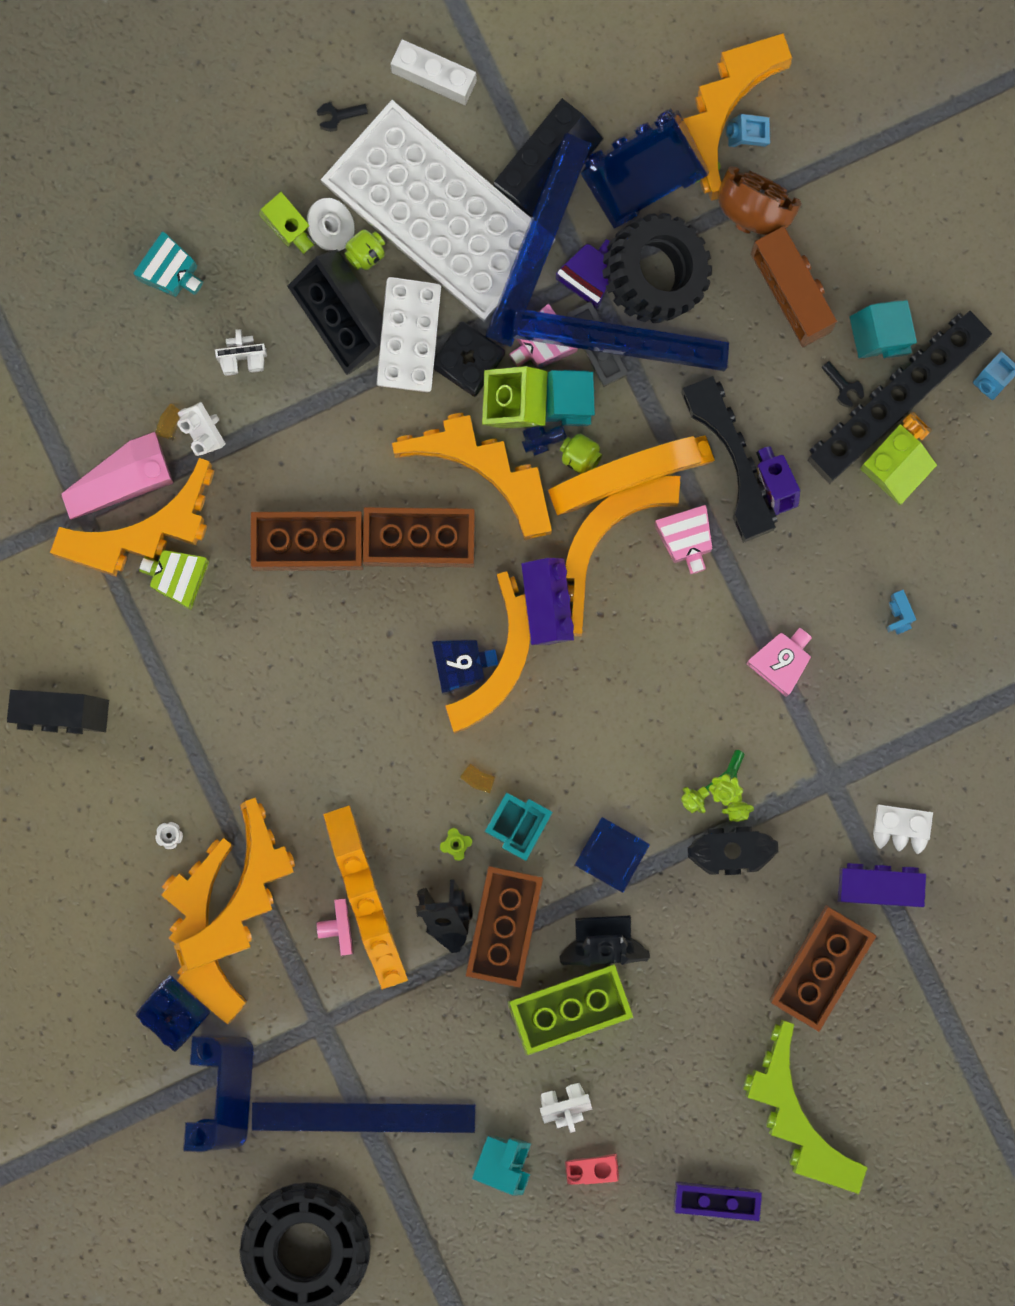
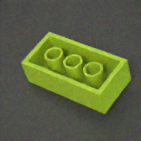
M615 964L507 1002L525 1055L539 1052L633 1018Z

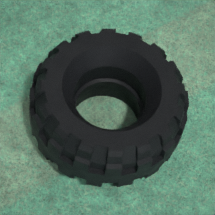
M318 1183L292 1184L270 1193L251 1212L241 1235L240 1263L249 1286L258 1295V1298L267 1305L340 1306L351 1297L365 1276L370 1258V1236L360 1211L343 1193ZM310 1223L318 1226L327 1234L331 1243V1257L327 1266L321 1272L303 1277L289 1272L283 1266L278 1253L279 1241L283 1233L293 1225Z

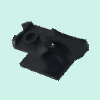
M752 826L735 827V833H724V828L708 829V834L695 839L692 845L687 847L688 858L709 875L719 874V870H724L725 875H740L741 869H747V873L758 872L779 852L778 841L773 840L767 834L752 831ZM736 843L739 845L741 853L738 858L729 859L725 855L724 849L727 844Z
M450 879L449 902L435 903L427 888L418 890L419 905L415 906L417 917H422L427 926L426 933L431 935L451 953L460 952L467 939L469 920L473 918L472 905L466 902L464 890L459 889L454 879ZM446 918L449 919L450 922L440 923L437 922V919Z
M630 915L575 918L576 941L570 944L559 956L560 963L563 966L583 965L591 967V964L621 963V965L633 962H647L650 959V952L638 941L631 938Z

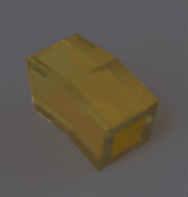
M171 403L160 416L155 433L157 436L174 440L178 428L177 423L180 420L178 415L180 410Z
M471 764L460 776V779L473 789L490 794L495 781L494 776L482 773Z

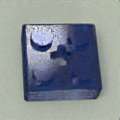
M169 975L154 990L136 1012L135 1016L145 1027H148L158 1036L164 1045L176 1052L206 1019L210 1011L173 976Z

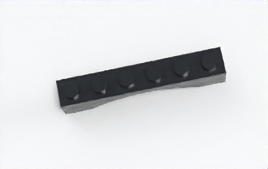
M712 376L684 387L681 394L691 418L706 426L719 438L733 461L738 483L737 505L733 520L742 542L745 543L774 531L776 528L774 523L778 522L776 514L772 507L768 508L764 500L767 497L765 487L762 482L757 483L754 473L757 472L752 457L747 458L743 448L746 447V442L742 433L735 430L733 423L736 422V418L730 406L726 408L723 397H726L721 382L716 383Z

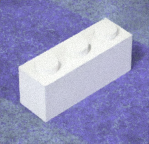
M403 39L391 61L393 74L463 105H466L476 84L475 71Z

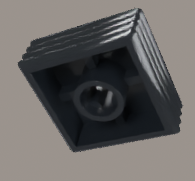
M460 321L434 358L433 369L473 397H476L484 386V370L496 369L505 356V350L465 322ZM464 354H473L475 362L463 364L464 359L462 356Z

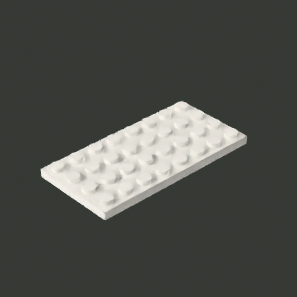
M393 100L389 102L321 179V183L483 322L488 319L556 241L554 237Z

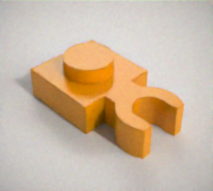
M914 411L903 420L904 428L916 439L920 438L923 440L932 432L928 425Z

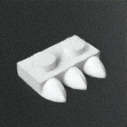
M877 805L873 831L876 845L879 849L883 848L892 835L897 851H901L907 845L909 838H911L916 854L921 853L926 847L928 840H930L933 812Z

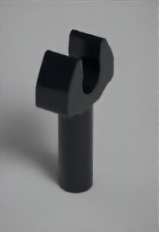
M328 102L316 111L318 116L326 114L332 116L330 121L320 123V128L329 132L337 131V126L341 120L368 114L366 104L337 109L332 106L331 102Z
M830 361L821 367L839 388L837 401L840 405L847 408L853 407L852 401L847 397V392L853 391L859 399L864 398L863 386L859 381L855 383L847 382Z

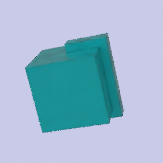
M908 300L869 305L849 317L858 359L875 357L883 354L884 359L907 356L912 353L911 346L917 343Z
M552 370L548 372L546 422H559L562 420V426L591 425V417L595 415L593 372L582 370Z
M506 792L485 833L503 842V849L526 861L553 812L530 799L525 803Z
M487 1136L472 1179L510 1195H523L531 1174L522 1171L531 1143L520 1139L505 1140L500 1137Z

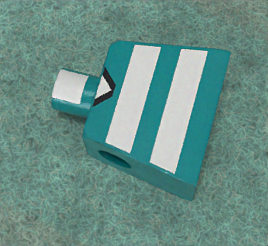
M163 231L133 273L139 282L173 297H176L182 288L196 295L203 285V281L193 275L197 267L195 261Z

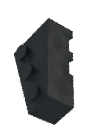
M10 689L7 723L17 724V730L33 731L34 726L42 727L41 731L58 733L59 728L66 729V733L83 734V731L106 733L109 700L86 694Z

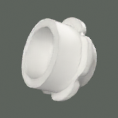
M174 822L159 825L157 835L155 836L156 842L166 849L175 848L183 839V833L179 830V825ZM167 833L172 834L171 838H167Z

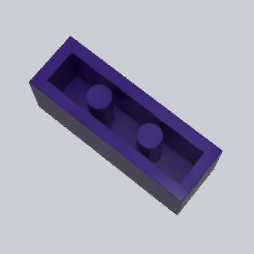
M544 558L521 563L531 645H551L574 640V625L571 619L570 595L567 587V569L564 558Z
M847 863V868L839 870L838 902L908 907L925 906L926 874L919 873V868L902 867V872L891 871V866L875 865L874 870H863L864 864Z
M676 1182L673 1210L679 1214L760 1221L762 1192L757 1189Z

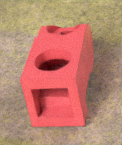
M617 1154L565 1161L567 1184L608 1183L618 1182L619 1180Z

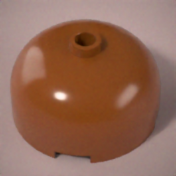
M729 167L719 188L718 201L724 214L736 223V228L748 234L754 232L761 235H768L783 226L787 229L796 217L802 205L801 201L795 197L791 200L788 197L787 189L752 171H749V173L745 172L744 174L738 173L740 170L738 167ZM761 189L765 190L764 194L760 192Z

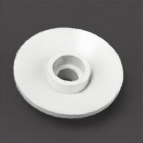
M323 198L316 201L310 207L307 214V223L309 224L308 231L313 241L326 251L331 252L336 249L341 251L345 249L346 242L354 236L355 232L352 215L346 206L338 200Z

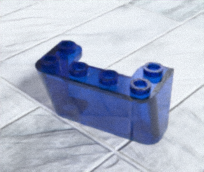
M670 108L657 116L658 119L654 121V124L649 125L648 122L642 124L634 130L635 135L628 139L625 136L620 137L611 143L613 148L606 152H603L602 149L590 155L588 157L589 160L584 163L585 167L581 175L614 229L637 217L643 208L681 186L684 189L709 174V170L679 110L673 112Z
M211 1034L192 1036L190 1065L218 1067L214 1119L185 1122L183 1151L207 1152L239 1148L245 1143L248 1134L254 1053L253 1045L247 1038Z

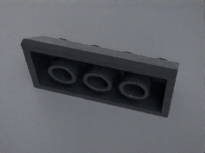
M561 98L496 178L494 187L537 223L604 138L580 111Z
M337 249L316 256L287 287L345 374L348 375L379 355L383 316Z

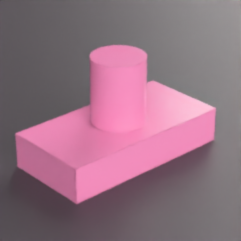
M347 899L334 900L337 920L317 922L318 938L339 936L341 956L353 954Z

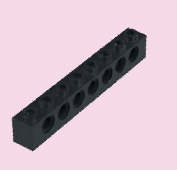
M970 310L964 316L961 312L948 323L951 328L943 334L940 330L928 341L931 346L925 352L919 349L909 359L912 364L905 370L901 367L898 368L889 377L892 382L888 386L883 388L880 385L869 395L872 400L865 407L860 403L849 414L852 418L845 425L839 422L829 432L832 435L830 439L825 443L820 440L809 450L812 455L807 461L829 484L990 338L992 333ZM958 335L962 337L964 346L957 347L953 345L951 336ZM938 353L942 355L944 364L936 365L933 363L931 354ZM914 371L922 373L924 382H914L911 378V373ZM895 389L902 391L905 397L904 400L900 402L895 401L891 396V391ZM871 409H882L885 414L884 419H875L871 414ZM851 427H862L865 436L863 438L854 437ZM834 444L842 445L845 449V455L835 456L831 451V446Z

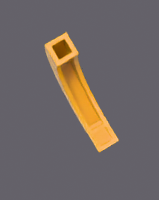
M706 435L696 438L691 436L609 462L549 489L548 492L556 514L562 515L578 511L600 499L646 481L682 470L708 465L714 462L715 459Z
M507 571L497 574L509 624L505 651L494 673L478 690L460 701L446 705L454 734L472 727L493 713L512 692L526 663L530 645L525 594L515 597L514 593L519 592L515 577L509 578Z

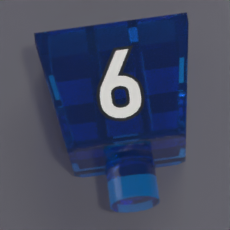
M477 640L432 642L442 695H447L483 681L484 674L482 668L498 665L496 650L479 652Z

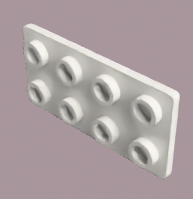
M389 277L386 280L377 373L378 386L420 392L431 391L441 293L440 284Z

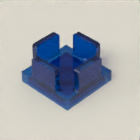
M601 817L574 866L623 893L650 844Z

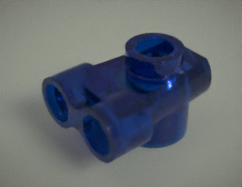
M562 425L548 430V432H545L543 426L531 427L522 431L525 438L522 441L526 453L532 451L534 456L549 451L548 445L559 443L567 438Z

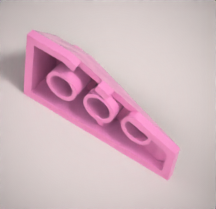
M156 432L127 442L61 493L70 520L174 484Z

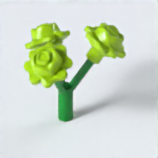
M734 751L727 770L719 777H714L708 786H702L697 791L694 789L690 790L688 787L682 788L685 794L682 796L681 802L687 811L691 813L696 811L705 813L704 799L711 792L715 802L721 801L723 805H728L727 809H722V813L728 814L729 821L739 822L748 819L749 813L754 811V807L742 801L743 789L739 786L737 773L745 755L742 751Z

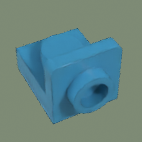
M740 114L729 120L726 128L728 146L736 147L740 144L765 147L769 145V117Z
M1001 351L973 381V384L983 394L994 400L1015 377V363Z
M904 590L890 596L892 599L889 602L890 609L894 617L899 616L901 621L887 627L888 633L895 630L897 635L912 629L910 624L916 621Z

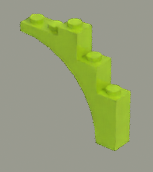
M781 1020L780 1025H774L770 1040L774 1041L771 1052L766 1051L762 1067L766 1068L765 1072L753 1070L752 1075L747 1074L743 1085V1090L747 1091L746 1097L777 1107L776 1112H770L766 1127L770 1128V1135L800 1145L799 1150H793L790 1159V1165L793 1166L792 1171L794 1173L859 1194L868 1167L843 1156L829 1146L813 1129L802 1112L793 1089L790 1073V1043L794 1024Z

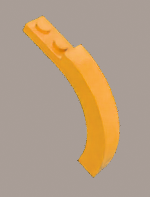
M680 476L658 477L612 494L602 501L580 526L570 546L565 563L567 569L566 579L567 581L574 582V585H568L570 602H573L571 619L574 625V636H582L586 572L589 560L598 542L615 524L633 513L654 507H677L679 504Z

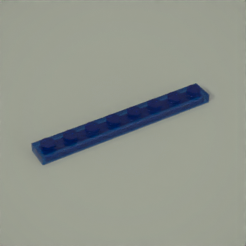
M569 133L564 134L485 334L487 338L512 347L592 143Z
M516 309L514 312L512 338L719 371L727 369L729 342L523 309Z
M252 1102V1131L475 1133V1104Z

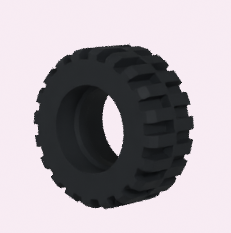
M653 213L643 218L640 217L615 234V238L610 240L607 246L609 252L604 254L603 263L607 265V268L602 271L603 278L608 279L609 282L606 285L608 293L612 292L615 299L613 301L618 307L620 305L625 307L624 313L630 317L636 314L639 321L647 322L650 320L652 323H661L665 320H672L694 308V305L704 298L703 292L707 291L711 282L707 277L712 275V265H708V260L711 259L709 250L705 251L703 246L706 242L702 236L698 238L695 234L697 230L691 224L689 226L684 225L685 220L678 216L671 219L672 216L670 214L661 213L656 215ZM643 246L656 247L669 257L675 273L671 291L667 292L656 289L645 279L640 268V254Z

